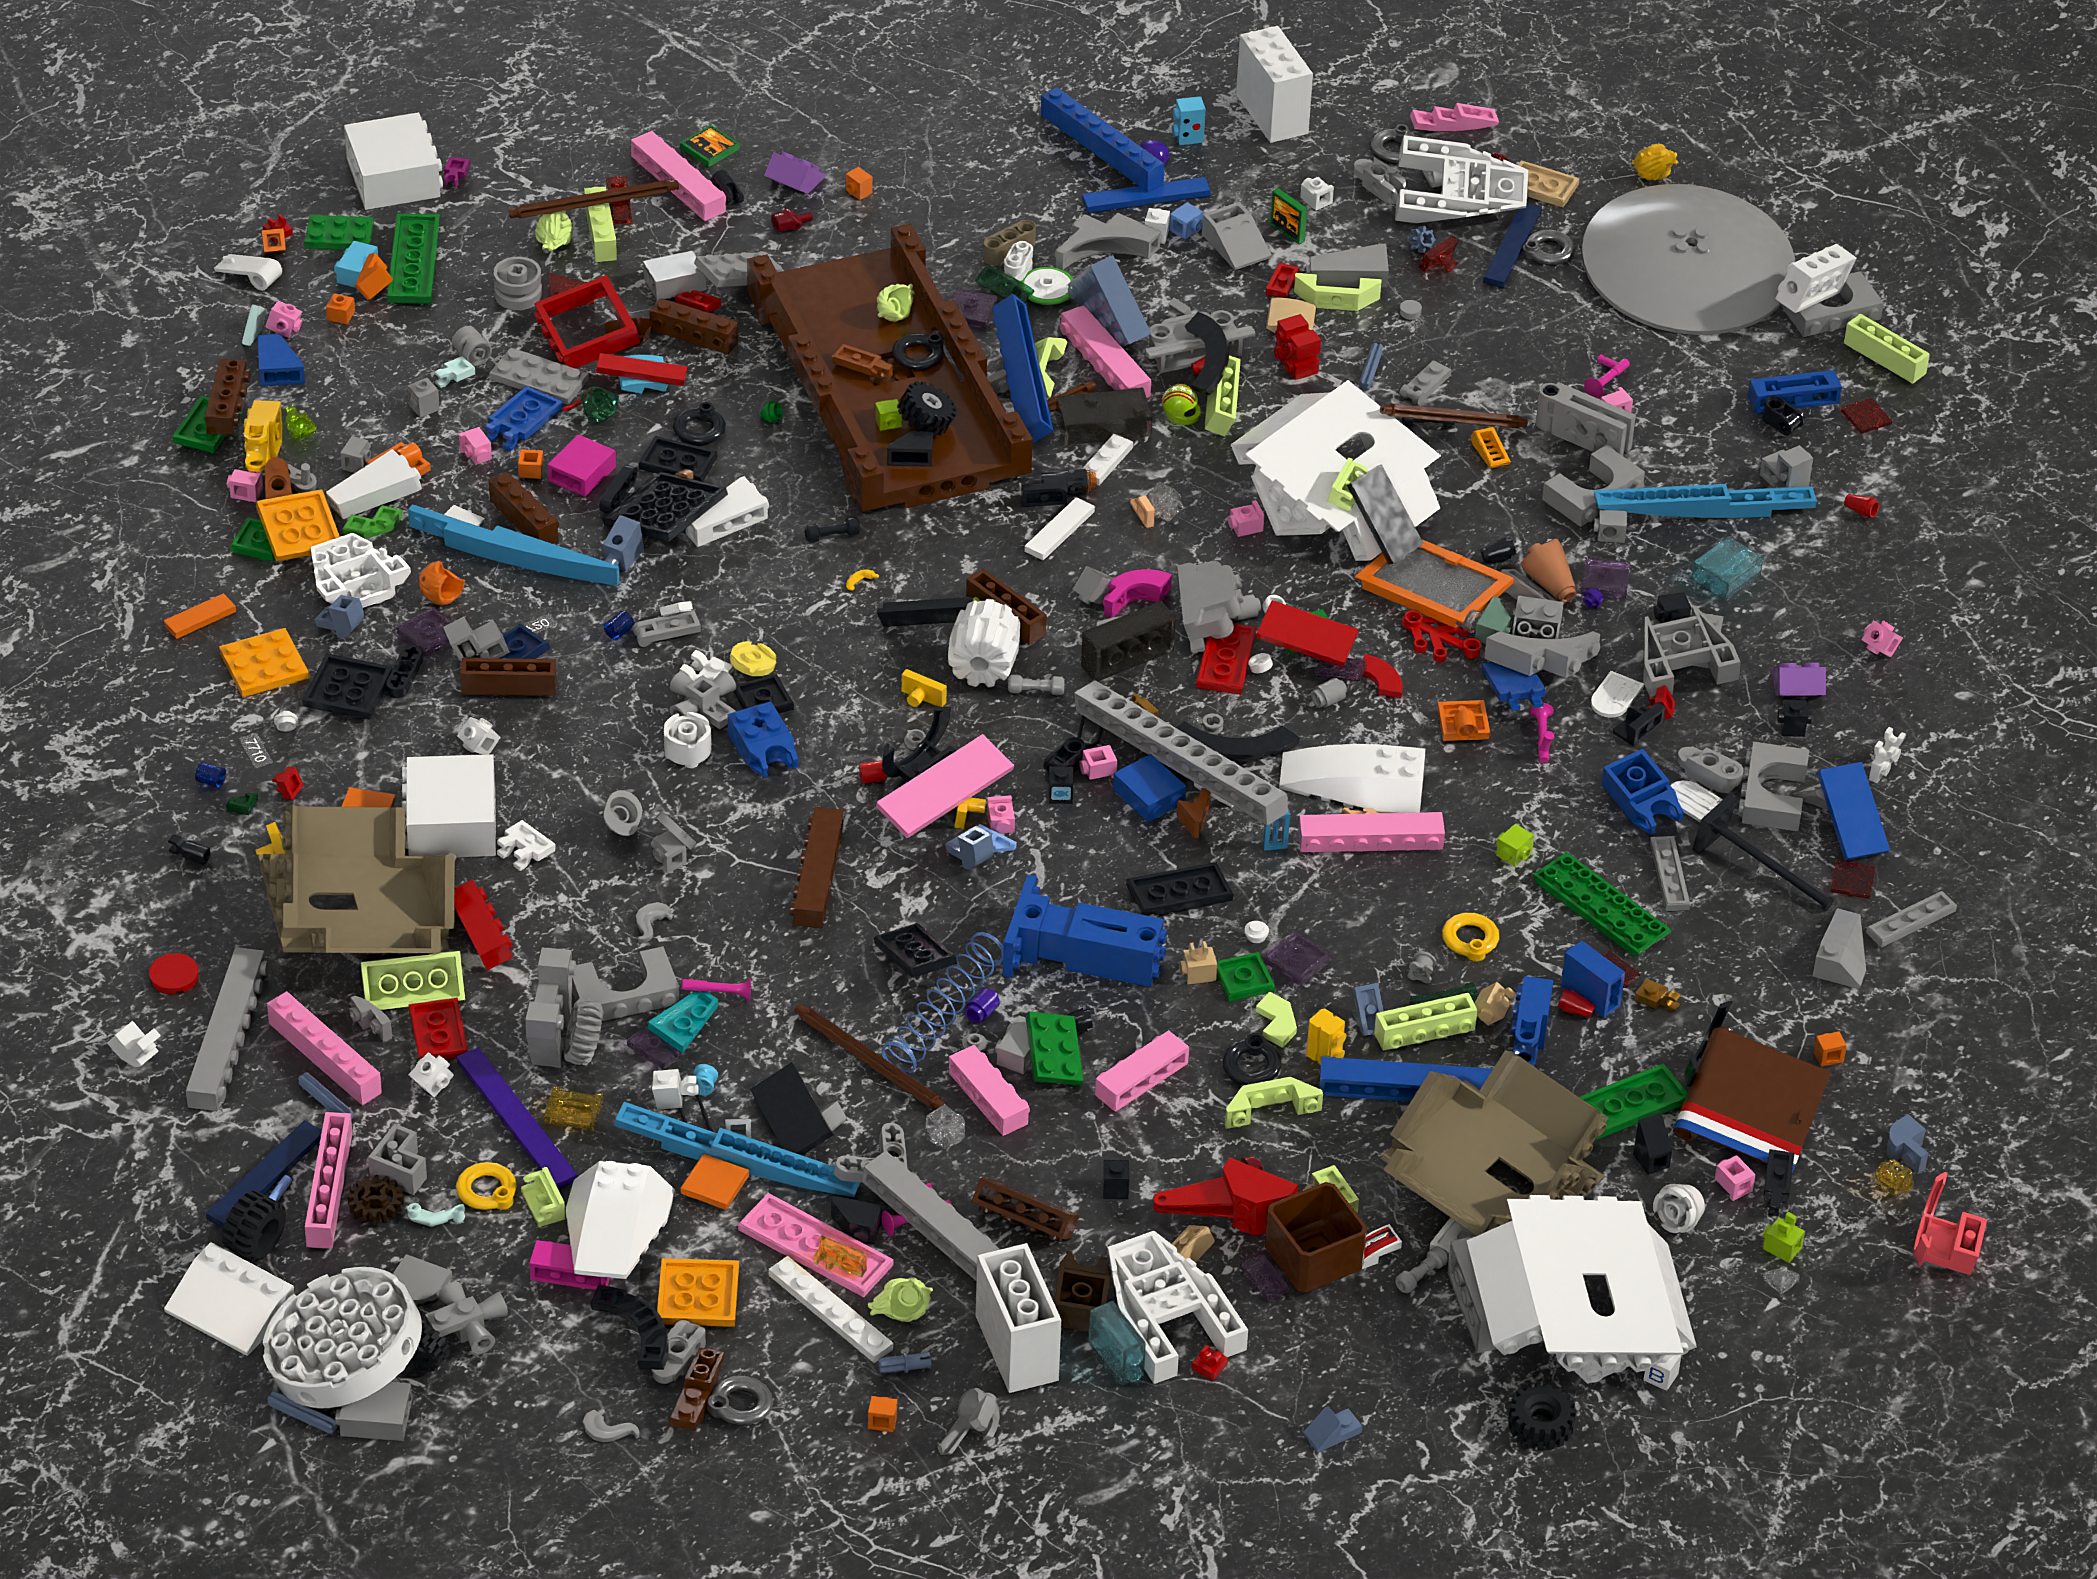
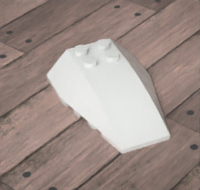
M1342 744L1283 752L1279 789L1308 797L1311 794L1321 796V800L1330 802L1331 799L1343 802V806L1352 809L1354 806L1364 809H1374L1377 813H1420L1425 749L1380 744Z
M599 1161L574 1179L566 1206L574 1274L626 1279L639 1262L641 1253H645L649 1248V1242L652 1239L655 1240L658 1236L660 1227L666 1225L675 1189L651 1166L638 1163L625 1164L614 1161Z

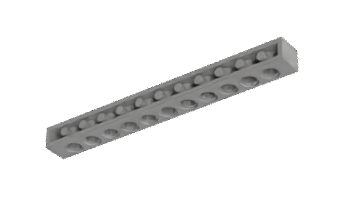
M1095 680L1074 692L1076 712L1084 715L1148 755L1152 754L1158 761L1268 826L1288 813L1287 793L1271 785L1266 780L1261 779L1234 761L1205 746L1139 705L1112 691L1107 686Z

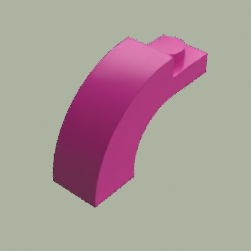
M1141 569L1117 576L1109 582V593L1103 600L1104 616L1113 618L1126 604L1136 600H1149L1160 604L1171 592L1172 574L1159 570Z

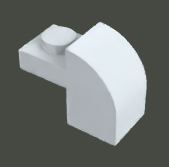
M132 1021L108 1041L107 1044L122 1060L134 1067H140L158 1052L154 1041L161 1035L155 1029L144 1035Z

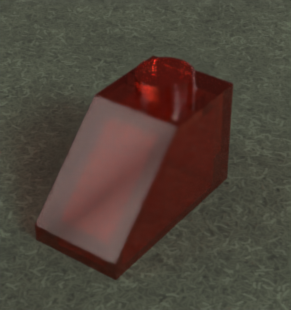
M627 176L606 178V191L629 187ZM630 199L609 203L613 224L632 223Z

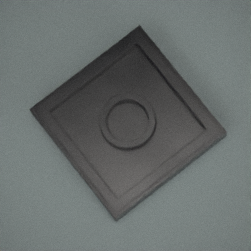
M777 674L737 684L736 689L733 691L743 709L771 701L778 713L794 710V703Z

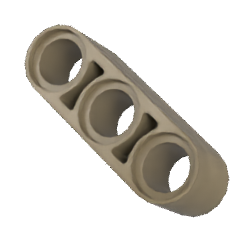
M1022 220L987 237L983 245V261L988 265H997L1004 262L1012 245L1019 241H1025L1034 247L1036 244V224L1030 220Z

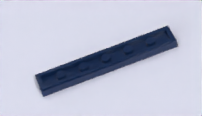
M1526 203V208L1518 209L1484 275L1483 283L1504 288L1522 252L1523 245L1531 235L1542 213V207Z
M304 1120L206 1213L207 1220L224 1228L226 1218L234 1204L249 1191L252 1192L254 1190L265 1194L320 1142L322 1130Z

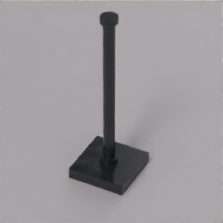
M1729 794L1701 819L1693 844V851L1700 855L1722 835L1821 904V908L1825 911L1831 907L1834 901L1832 897H1826L1728 828L1737 801L1734 796Z

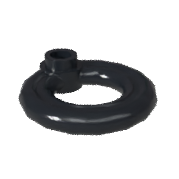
M938 333L906 335L895 342L892 348V356L897 364L906 369L914 371L927 370L935 367L942 361L944 357V340ZM913 345L926 346L927 351L931 352V354L924 359H913L905 354V350Z
M703 402L699 407L681 412L674 419L673 423L675 435L683 442L693 445H705L718 440L724 434L726 427L724 418L715 411L714 406L710 402ZM699 419L702 422H711L713 426L706 433H693L686 428V424L691 420Z
M1252 1033L1247 1038L1234 1042L1226 1050L1223 1057V1069L1228 1077L1243 1086L1273 1080L1278 1076L1282 1067L1281 1055L1276 1047L1265 1041L1264 1036L1259 1033ZM1246 1052L1253 1056L1262 1054L1267 1060V1065L1261 1072L1247 1073L1239 1068L1238 1058Z

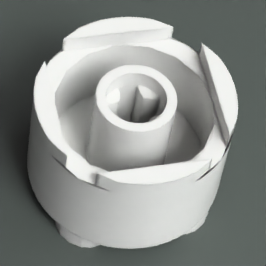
M687 712V715L679 716V714L671 716L664 725L665 757L677 764L685 765L687 768H695L698 766V763L707 759L711 753V728L707 718L694 712Z

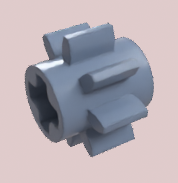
M1420 226L1418 229L1411 230L1412 235L1408 238L1411 249L1418 248V253H1425L1426 250L1433 249L1432 244L1436 241L1432 234L1433 230L1426 231V226Z

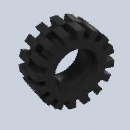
M422 1323L420 1342L411 1360L414 1362L412 1365L415 1367L419 1366L420 1370L424 1371L426 1369L427 1372H434L449 1356L450 1350L448 1349V1343H444L446 1339L439 1336L440 1332L437 1330L434 1332L433 1327L430 1325L426 1327L425 1323Z

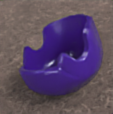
M1146 140L1140 145V147L1162 161L1164 165L1168 162L1170 157L1169 150L1162 142Z

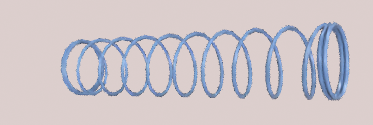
M977 932L972 936L971 942L965 946L968 955H957L958 967H947L946 974L949 979H937L936 985L939 991L929 990L926 995L929 1003L920 1002L917 1004L919 1015L910 1014L907 1016L910 1028L900 1026L897 1029L900 1040L891 1038L884 1044L881 1050L884 1059L889 1061L885 1054V1048L888 1046L890 1052L895 1057L904 1062L913 1063L911 1070H902L903 1072L911 1074L916 1069L917 1063L925 1058L926 1050L934 1047L936 1038H940L944 1034L946 1026L954 1022L955 1014L963 1011L965 1002L970 1001L975 994V990L983 986L984 978L992 975L994 966H998L1003 961L1004 947L996 937L985 932ZM982 935L992 939L1001 949V959L993 961L989 952L983 946L974 942L975 937ZM971 944L973 951L980 959L992 965H985L975 960L967 950L968 945ZM975 945L981 947L989 955L990 959L984 957L976 949ZM966 956L974 961L980 968L982 977L973 976L963 970L958 963V957ZM980 965L992 967L991 972L984 976ZM956 968L962 971L971 981L973 989L964 988L956 984L949 977L948 970ZM969 976L982 979L981 985L975 988ZM946 980L956 986L963 997V1001L954 1000L944 994L939 988V981ZM961 989L973 991L971 997L965 1000ZM937 992L945 997L951 1004L953 1013L942 1011L933 1005L928 997L929 993ZM950 1000L963 1003L962 1008L955 1012ZM927 1004L934 1008L941 1016L943 1025L927 1020L920 1013L919 1005ZM940 1012L953 1015L952 1021L945 1024ZM917 1016L925 1021L931 1028L934 1037L925 1036L917 1032L910 1025L909 1017ZM930 1024L944 1027L942 1033L936 1036ZM906 1028L915 1033L921 1040L924 1049H918L907 1044L900 1037L899 1030ZM920 1036L934 1039L933 1044L926 1048ZM889 1045L903 1049L911 1057L912 1061H907L897 1056L890 1049ZM910 1048L924 1051L922 1058L916 1061Z

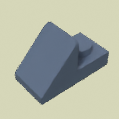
M1378 982L1352 987L1356 1010L1352 1011V1015L1363 1036L1374 1034L1376 1013L1384 1012Z
M1326 1406L1305 1429L1303 1435L1318 1453L1362 1433L1363 1426L1349 1408L1334 1414L1330 1407Z

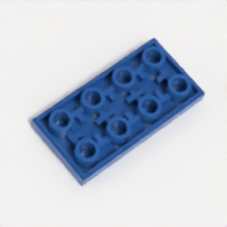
M1858 762L1819 770L1817 775L1844 860L1848 861L1889 852L1890 848L1863 763Z

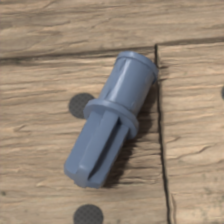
M904 1352L901 1356L880 1358L878 1360L880 1373L899 1371L908 1373L909 1370L930 1369V1353L907 1355Z

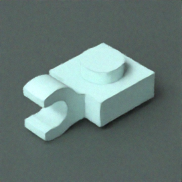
M463 356L444 363V369H439L435 372V375L440 378L435 381V384L443 388L449 384L451 379L458 382L475 375V367Z

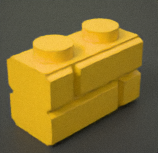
M1325 1008L1310 1018L1306 1056L1314 1061H1318L1320 1065L1321 1057L1343 1058L1345 1054L1343 1043L1346 1039V1033H1344L1345 1021L1337 1016H1333V1013Z

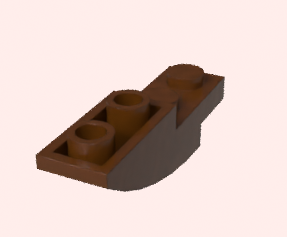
M699 1347L685 1377L684 1389L670 1417L671 1427L695 1431L698 1424H702L707 1413L708 1398L711 1396L718 1381L724 1352Z

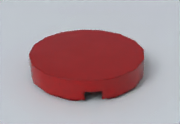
M180 953L161 956L152 963L149 969L151 984L159 992L170 995L177 994V991H189L196 985L199 979L198 965L193 958Z

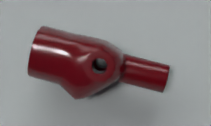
M788 208L771 215L772 225L777 232L798 230L802 227L803 222L813 220L811 212L797 215Z

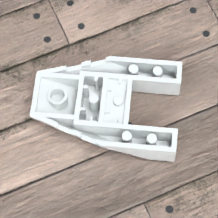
M1404 135L1399 152V167L1443 173L1441 194L1400 189L1396 202L1395 221L1422 223L1526 208L1527 169L1506 160L1502 162L1491 157L1490 153L1485 151L1481 153L1470 148V145L1465 143Z
M1151 1231L1108 1247L1119 1312L1139 1360L1153 1384L1177 1376L1179 1355L1158 1324L1193 1312L1222 1355L1229 1357L1247 1350L1248 1329L1213 1276L1209 1273H1203L1190 1258L1185 1259L1177 1252V1248L1158 1233Z

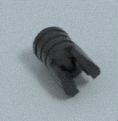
M719 170L712 175V184L724 192L726 202L730 203L734 200L736 203H741L744 201L743 193L725 170Z

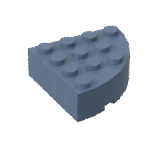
M1113 255L1090 265L1067 284L1070 297L1076 300L1079 307L1084 305L1120 346H1126L1151 334Z

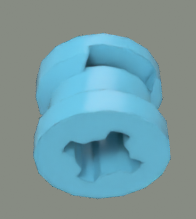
M697 1065L693 1071V1076H696V1085L699 1086L698 1095H709L713 1092L718 1072L710 1065Z

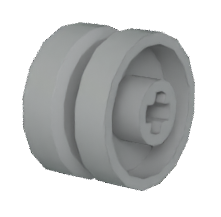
M510 257L500 261L495 266L493 273L494 295L499 305L510 310H525L535 306V302L542 299L541 268L534 260L526 257Z

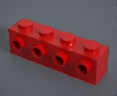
M472 879L454 888V908L488 971L513 958L509 949L513 945L507 933L501 934L505 929L499 918L493 919V916L497 914L491 902L485 903L488 897L483 887L477 888Z

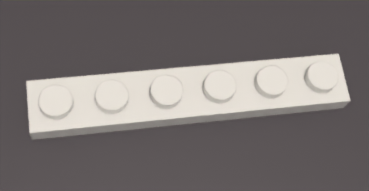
M789 1256L769 1268V1276L873 1363L893 1350L892 1341Z

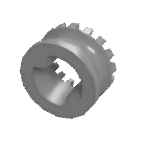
M1214 713L1205 715L1202 720V730L1210 734L1220 735L1223 731V718Z

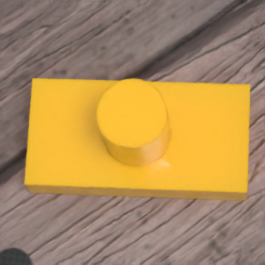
M908 669L902 673L901 691L909 694L907 697L909 705L918 707L922 701L938 707H943L946 704V685Z
M971 797L958 805L954 828L964 829L967 811L984 814L986 799Z
M273 822L266 825L272 843L256 849V853L263 855L285 854V850L282 847L283 837L276 823Z

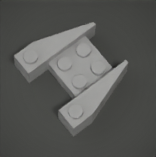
M1692 606L1691 617L1652 625L1649 617H1645L1643 683L1649 697L1656 696L1657 688L1666 686L1670 694L1673 695L1674 675L1671 670L1706 662L1717 685L1739 680L1741 662L1733 644L1696 606Z
M544 947L541 949L538 962L539 983L534 1002H529L525 1019L526 1038L532 1065L562 1067L561 1030L567 1028L571 1015L572 975H575L576 961L572 960V950Z

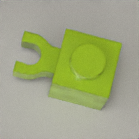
M1787 1212L1785 1220L1778 1217L1772 1225H1767L1762 1235L1765 1238L1763 1250L1790 1263L1801 1250L1805 1235L1804 1230L1795 1226L1797 1216Z

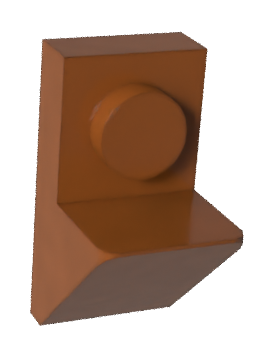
M1201 788L1199 797L1195 796L1193 803L1182 800L1177 801V818L1194 838H1199L1210 808L1211 792L1205 788Z

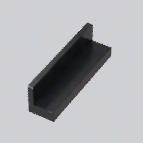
M972 597L886 602L883 603V608L877 609V615L883 627L954 623L959 612L966 610L967 604L974 600Z

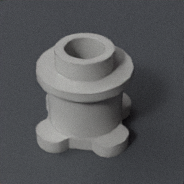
M1417 952L1412 958L1413 962L1409 964L1410 971L1407 976L1411 980H1419L1428 984L1432 980L1430 974H1432L1436 966V959L1428 952Z

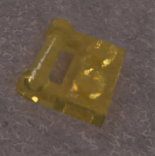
M553 1087L545 1111L544 1123L594 1130L600 1108L603 1105L604 1095L603 1093L592 1095L564 1091L561 1087Z

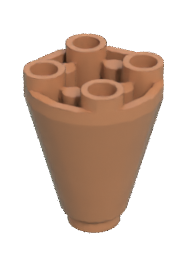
M1553 539L1542 545L1540 543L1532 545L1528 550L1530 553L1520 563L1524 572L1555 599L1564 603L1571 601L1577 592L1575 591L1576 587L1559 540Z

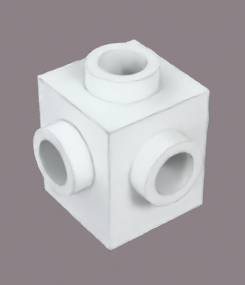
M472 717L468 719L457 735L464 742L463 747L465 749L482 755H489L501 738L491 729L493 725L483 718L478 720Z
M429 1052L417 1062L416 1067L408 1074L433 1097L445 1088L454 1076L448 1069L450 1064L440 1055L435 1058Z

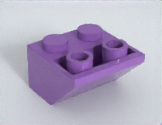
M782 151L781 155L773 152L764 176L808 194L824 179L826 174L819 172L820 167Z
M1796 663L1778 664V668L1772 669L1776 696L1826 695V667H1819V663L1801 664V667H1796Z

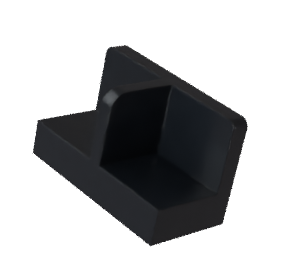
M1658 702L1647 710L1643 707L1638 709L1630 705L1627 708L1626 719L1613 728V734L1634 747L1663 724L1665 706Z

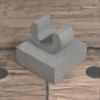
M1173 298L1168 303L1171 311L1168 313L1167 318L1192 314L1190 307L1176 298Z

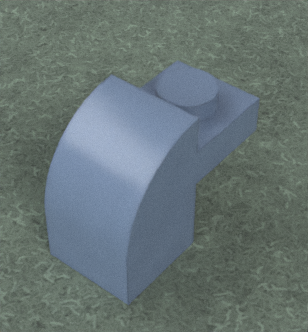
M340 595L331 606H327L314 619L316 626L335 630L338 638L347 637L364 618L360 598Z
M977 826L945 844L946 851L961 859L963 868L971 870L990 859L994 853L992 835Z
M1909 1114L1897 1120L1891 1126L1886 1153L1891 1162L1894 1161L1895 1163L1901 1159L1907 1167H1910L1919 1174L1925 1170L1928 1152L1921 1147L1926 1129Z

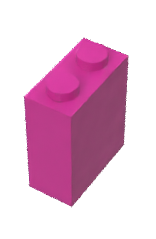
M578 434L548 463V481L587 497L616 468V451Z

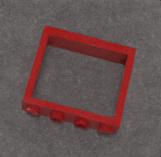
M607 275L534 303L536 312L533 315L537 325H542L540 327L545 338L549 337V346L552 352L556 350V359L558 363L562 362L563 365L576 369L598 360L600 353L611 355L640 344L637 328ZM605 297L622 328L566 349L550 317Z

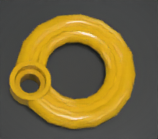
M1461 913L1454 915L1446 921L1442 929V938L1447 947L1455 953L1467 956L1472 961H1481L1485 958L1486 954L1496 947L1499 941V930L1495 923L1486 916L1477 913ZM1466 925L1476 926L1483 930L1485 938L1484 940L1474 939L1468 944L1458 939L1456 932L1460 927Z
M492 1162L477 1163L466 1168L459 1175L456 1183L457 1195L462 1202L474 1209L505 1210L513 1205V1196L517 1187L513 1173L508 1168ZM482 1176H493L502 1185L491 1196H479L471 1189L472 1182Z

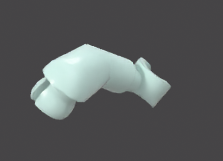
M412 1203L407 1207L408 1218L411 1221L429 1227L447 1223L450 1219H453L454 1222H462L465 1218L464 1204H459L446 1212L442 1210L435 1213L421 1209L418 1203Z

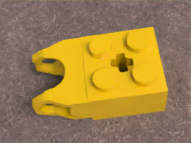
M254 400L252 408H248L247 418L244 419V441L246 452L245 467L249 472L264 471L268 460L278 456L282 444L281 401Z

